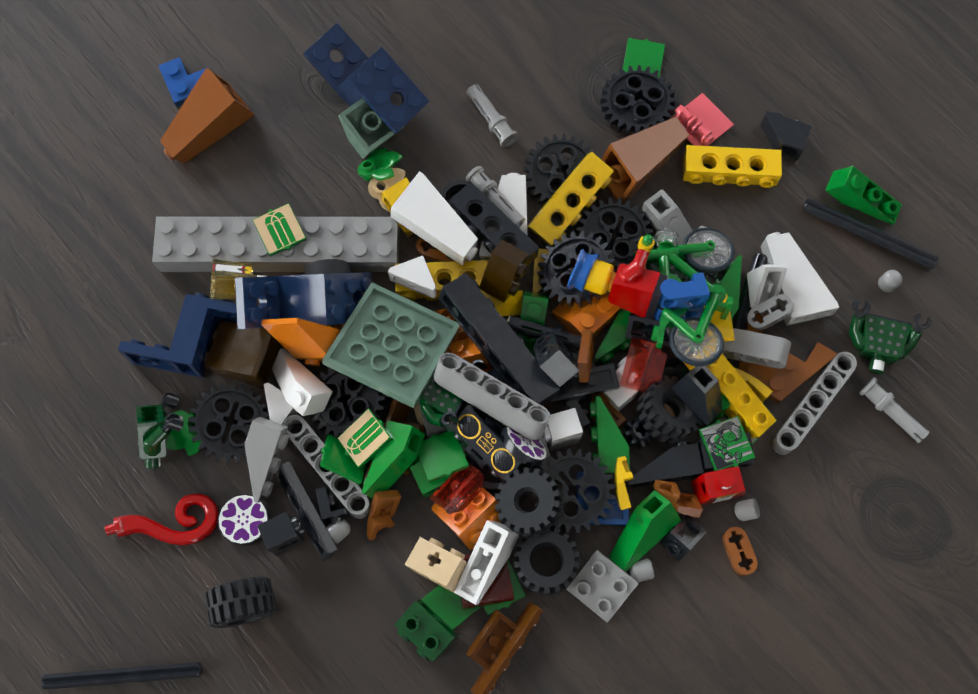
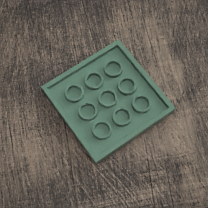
M371 283L322 359L323 365L414 408L435 373L440 355L447 352L460 330V325L445 316L377 284Z

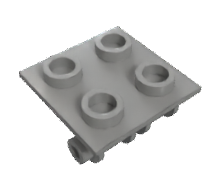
M597 550L566 590L608 623L639 583Z

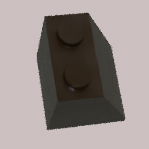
M222 321L220 327H217L214 331V342L211 350H207L205 353V368L210 373L264 389V384L269 380L272 367L282 345L265 328L238 329L237 323Z

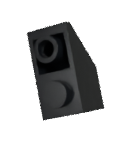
M766 111L760 125L773 149L781 150V155L798 160L803 152L812 127L801 120H792L780 113Z
M695 366L672 387L706 425L722 411L719 380L706 366Z

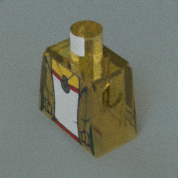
M213 259L210 299H236L235 278L264 276L253 275V265Z

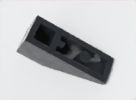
M690 441L675 443V447L670 448L634 474V479L627 480L625 483L626 489L654 485L655 480L675 482L701 476L704 471L698 443L690 444Z

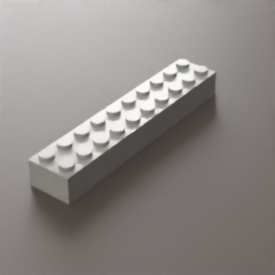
M156 217L152 262L160 272H212L213 263H216L215 260L228 261L221 262L223 265H229V263L233 262L235 264L230 265L243 266L245 264L252 267V272H304L306 265L324 259L344 260L350 264L351 272H388L395 264H399L400 227L399 222L391 217H296L307 240L291 247L290 251L284 250L271 257L252 219L257 217Z

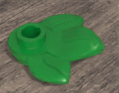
M387 148L377 149L368 156L367 160L358 166V174L366 181H371L373 178L376 180L390 179L395 176L391 168L402 160L403 157L398 152L387 151Z
M182 410L172 412L183 417L184 425L180 431L172 429L166 440V448L170 450L185 448L189 456L195 455L199 452L198 447L201 443H192V438L196 434L188 432L189 428L194 426L188 423V418L196 416Z

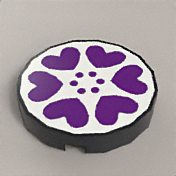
M508 426L502 429L501 437L505 438L504 446L518 461L525 464L530 462L532 463L531 466L534 467L544 462L548 453L541 439H528Z
M235 495L220 508L217 518L218 528L223 537L232 544L240 546L252 545L261 539L262 536L257 525L270 520L269 511L264 502H254L253 495Z

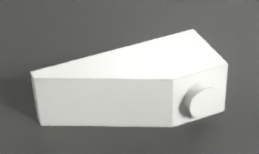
M284 348L280 349L272 371L286 402L302 416L323 412L333 391Z
M487 520L454 593L478 605L510 557L519 535L500 522Z

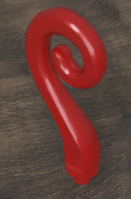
M198 493L189 494L178 502L175 508V518L184 527L194 526L197 524V518L187 516L186 510L191 505L201 506L205 512V520L194 530L186 532L175 531L145 516L124 515L113 518V524L106 525L105 532L107 536L116 533L118 537L143 533L166 543L190 545L202 541L214 531L218 523L219 511L217 505L210 497Z

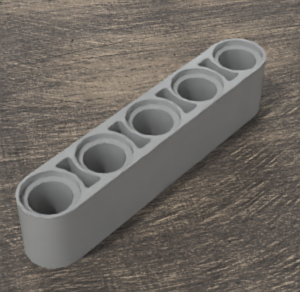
M688 323L696 330L698 323ZM733 328L735 340L724 342L722 354L726 358L778 369L786 367L791 342L785 338ZM707 331L701 346L709 343ZM677 335L675 342L676 347L679 349L693 351L690 349L689 345Z
M841 352L827 365L773 437L772 447L776 453L787 455L799 446L855 370L857 361L851 353ZM838 362L844 363L847 370H842L838 366ZM824 380L830 381L833 389L827 388L824 385ZM809 399H815L819 404V408L812 407ZM795 418H801L805 423V427L798 426ZM782 436L790 440V447H786L781 443Z
M443 353L440 355L434 373V380L438 385L528 439L538 440L543 436L550 420V413L545 407L453 353Z
M291 415L288 417L283 425L288 427L286 435H289V439L353 517L361 519L368 516L371 503L368 497L361 493V488L355 482L331 471L322 472L320 463L323 453L321 449L325 444L301 416ZM295 424H302V430L299 433H291V428ZM314 442L318 444L315 452H306L308 444ZM346 480L349 482V488L346 491H337V485L340 481ZM356 500H364L365 507L363 510L354 511L352 509L353 503Z

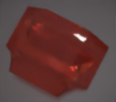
M632 337L619 386L644 393L649 385L661 381L667 354L656 348L655 343Z
M469 463L468 468L453 473L430 497L437 506L448 514L463 511L481 491L484 475Z

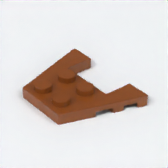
M757 313L755 315L756 319L753 322L758 321L762 324L764 322L763 318L770 313L765 315ZM748 322L746 331L763 332V330L754 329ZM817 342L805 362L789 353L786 367L782 369L739 361L737 369L752 375L773 391L769 398L780 403L834 359L837 353Z

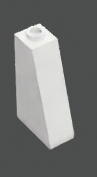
M419 171L391 207V218L460 265H463L466 260L471 261L478 251L476 248L478 238L426 176Z
M518 173L502 175L498 190L525 218V222L519 228L527 235L526 175ZM489 227L486 229L490 233L498 231V229L495 227ZM482 241L479 251L480 260H489L491 254L485 249L484 242Z
M775 232L766 236L761 245L762 253L767 256L766 265H786L788 267L779 293L787 295L794 305L792 314L784 319L786 326L833 315L839 308L837 301L790 233L780 234V232ZM779 301V305L782 312L786 310L785 306L788 304V302L783 303L782 301Z

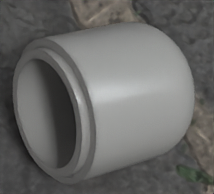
M888 270L879 278V288L887 293L893 292L902 284V275L896 270Z
M751 498L736 503L734 512L739 520L748 521L760 517V510L756 499Z
M345 519L325 527L335 544H338L350 533V525Z
M650 559L639 560L629 569V575L637 582L654 578V570Z

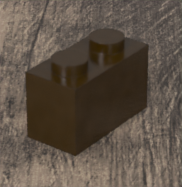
M502 240L491 252L479 286L480 290L503 303L510 296L514 297L521 286V283L518 282L519 278L523 277L528 268L525 262L529 254Z

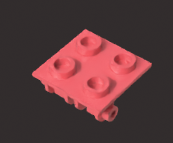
M703 93L685 107L680 105L675 110L676 114L671 117V119L674 117L678 118L689 134L687 140L695 146H709L734 126Z

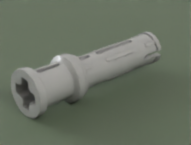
M478 84L469 87L466 94L489 123V130L498 137L501 147L504 148L512 145L518 139L519 134L508 125V119L497 112Z
M482 166L472 169L465 178L466 182H472L518 227L522 226L525 218L497 189V183L487 177Z
M875 377L860 390L859 394L861 396L865 395L875 404L877 411L883 410L917 443H920L921 439H924L930 433L894 400L895 397L892 392L888 393L877 383Z

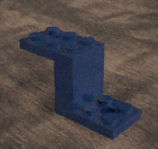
M338 23L332 26L303 53L304 57L349 106L363 98L394 134L430 102L382 46L368 58ZM332 50L340 52L342 56L340 62H334L330 58ZM392 93L400 95L402 99L400 106L392 104L390 100Z
M371 272L235 278L238 329L262 328V319L299 318L322 325L344 324L353 313L370 284L373 283ZM257 297L259 298V302H260V303H259V307L257 306V302H256V301H257Z
M195 293V295L186 294L170 348L160 344H155L154 347L145 346L144 342L131 339L130 342L120 341L118 351L134 365L204 378L206 370L204 356L207 350H211L214 342V331L222 321L237 323L236 303L228 298L211 299L208 295L202 293Z

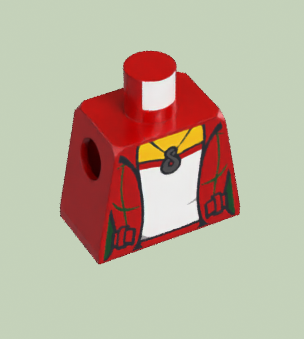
M739 466L708 472L691 481L693 494H696L701 506L744 497L746 492ZM703 485H705L706 493H704Z

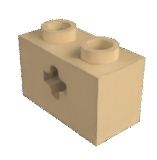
M420 537L405 565L415 573L454 593L467 565V562L463 560L465 555L451 548L450 552L443 549L444 544L433 538L427 541Z

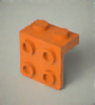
M464 475L432 506V511L456 533L470 551L475 547L487 520L502 522L498 517L499 512L495 509L498 501L483 487L476 484L469 475Z

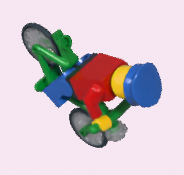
M669 228L658 231L655 234V241L651 235L647 234L640 238L634 260L628 265L620 264L617 273L614 272L612 264L599 260L600 254H587L584 249L580 251L567 284L568 290L574 288L581 292L588 290L599 295L609 291L608 301L643 318L652 320L654 317L660 322L659 326L654 325L651 341H656V348L661 349L664 331L669 327L671 329L669 336L671 349L675 356L686 364L707 366L719 359L724 349V339L719 329L710 321L714 311L721 312L720 319L726 320L733 305L734 297L728 296L724 303L723 301L726 297L725 289L721 285L711 284L707 281L703 272H720L732 263L735 256L734 246L729 237L723 232L713 228H698L686 236L683 245H678L680 241L679 234ZM656 241V245L658 248H656V250H652L654 243ZM648 260L659 261L660 273L646 269V262ZM683 260H687V262H688L692 267H694V268H696V269H698V270H700V271H703V272H702V273L696 272L692 267H690V266H689L686 262H684ZM669 262L691 281L682 282L678 276L671 274Z

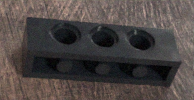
M472 182L468 183L450 199L452 209L474 235L484 242L483 245L490 254L504 240L529 254L525 262L526 265H529L538 257L539 247ZM479 211L481 214L479 216H472L470 212ZM489 227H495L498 229V231L490 233L486 229Z

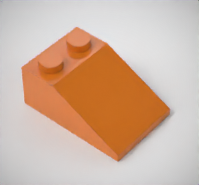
M299 318L262 319L261 325L294 358L305 360V365L320 366V362H323L322 359L341 331L337 328Z

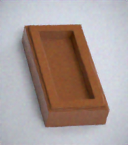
M592 330L582 331L578 357L579 382L590 381L594 353Z

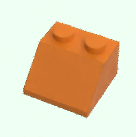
M609 293L600 295V300L595 296L592 297V305L587 300L583 301L582 308H580L577 302L570 308L566 301L563 306L559 304L551 311V314L570 333L582 335L583 330H592L594 339L616 319L622 308L608 301Z

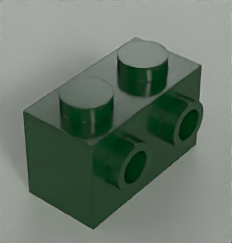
M421 599L416 600L394 624L399 629L397 633L405 641L409 642L411 640L418 647L416 649L417 653L427 661L430 659L432 662L438 659L458 636Z

